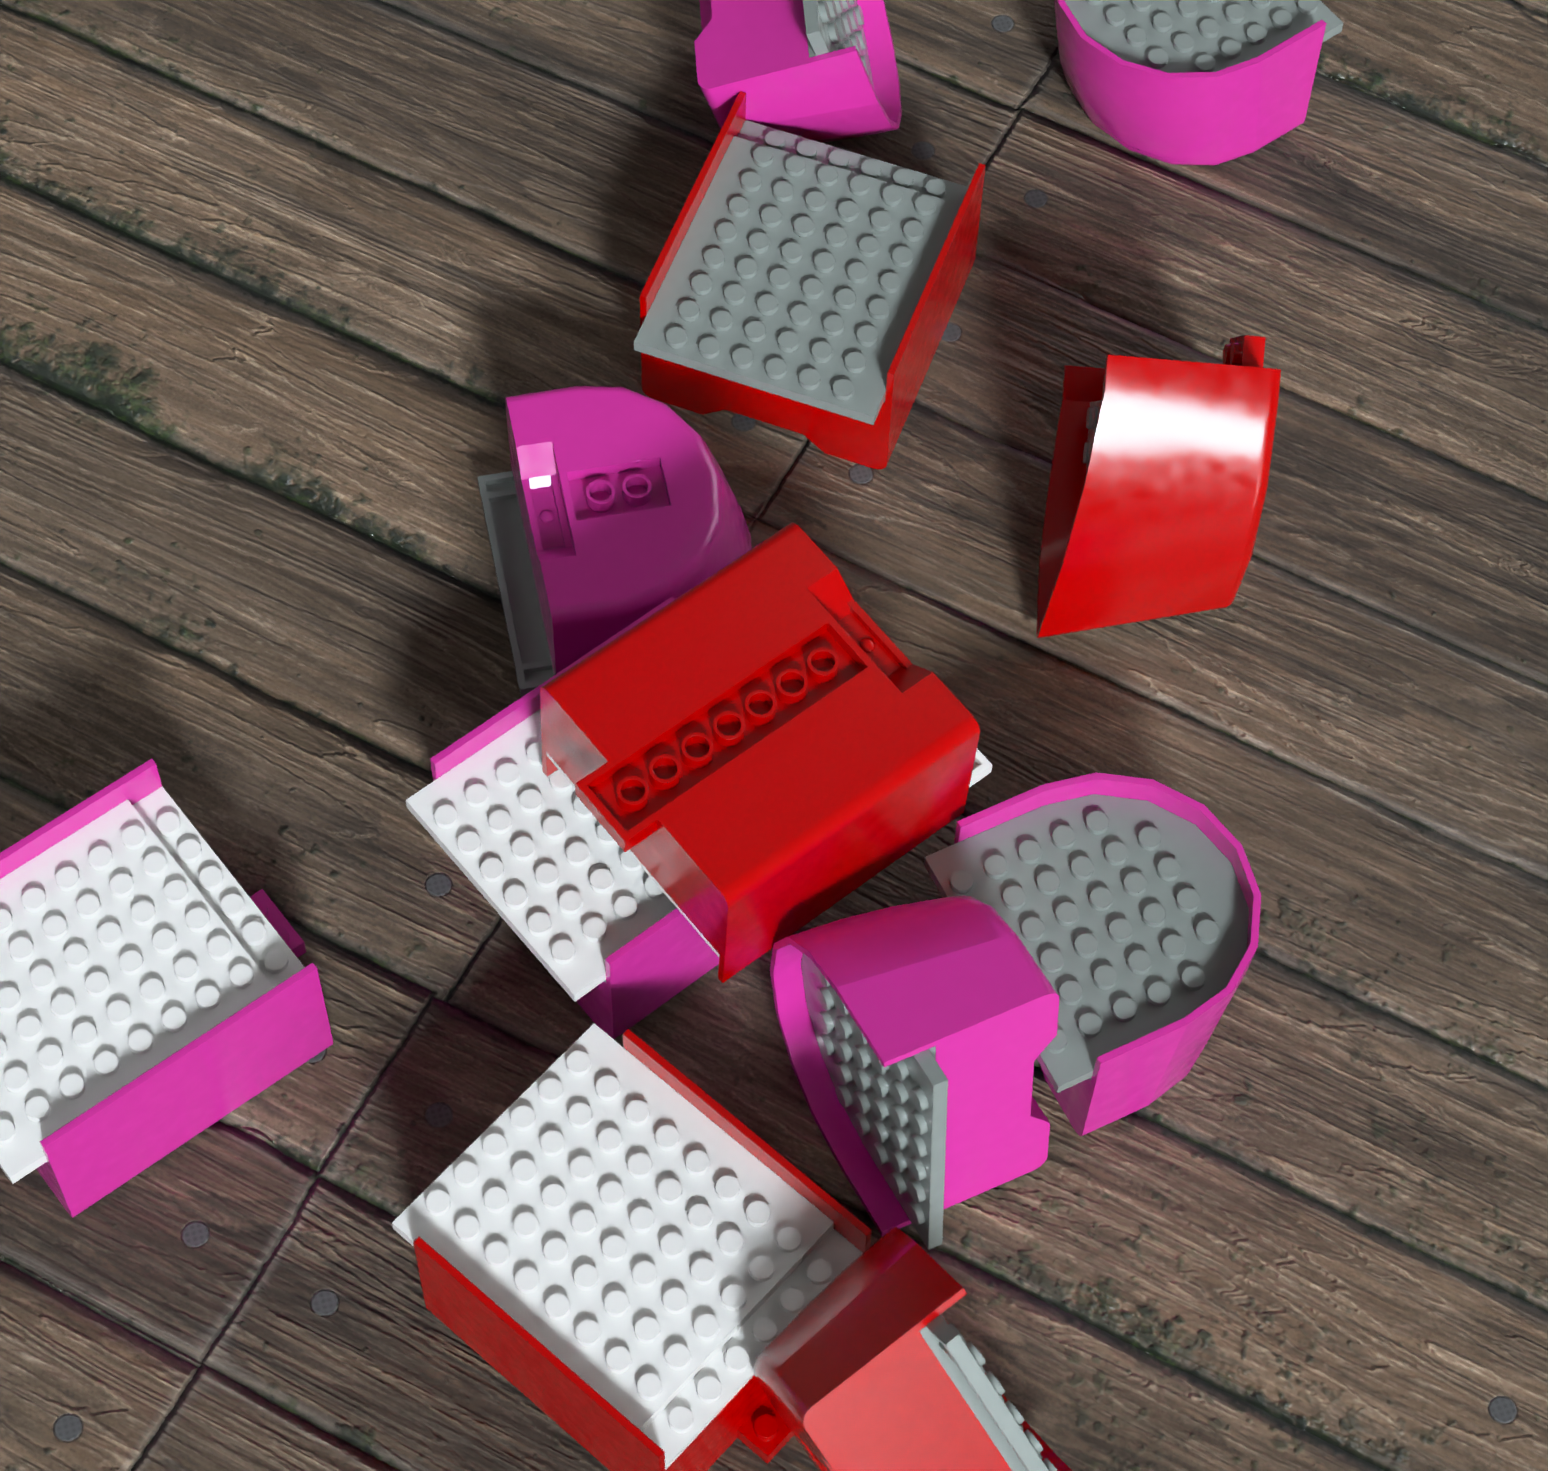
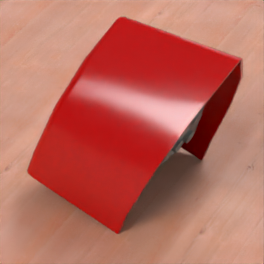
M1243 335L1230 338V343L1224 346L1223 364L1107 355L1106 368L1065 365L1062 401L1048 483L1039 557L1036 638L1226 608L1232 604L1253 554L1268 487L1276 426L1281 369L1263 368L1266 337Z

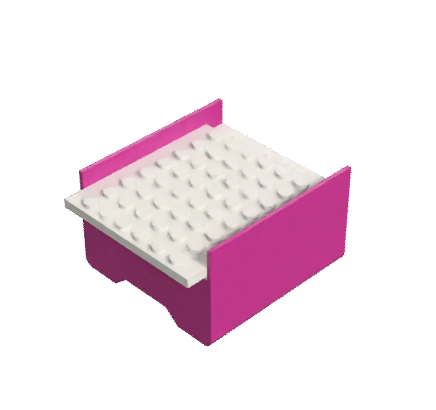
M670 597L430 758L433 782L406 799L407 808L573 1001L577 1002L593 1022L613 1039H616L627 1029L634 1026L719 964V957L628 851L624 852L581 802L576 796V789L559 769L548 777L543 773L540 688L675 600L673 597Z
M153 759L148 760L0 853V1167L12 1184L37 1169L72 1218L334 1044L318 969L313 962L304 967L298 957L306 953L304 941L263 889L250 897L247 895L163 788L157 765Z

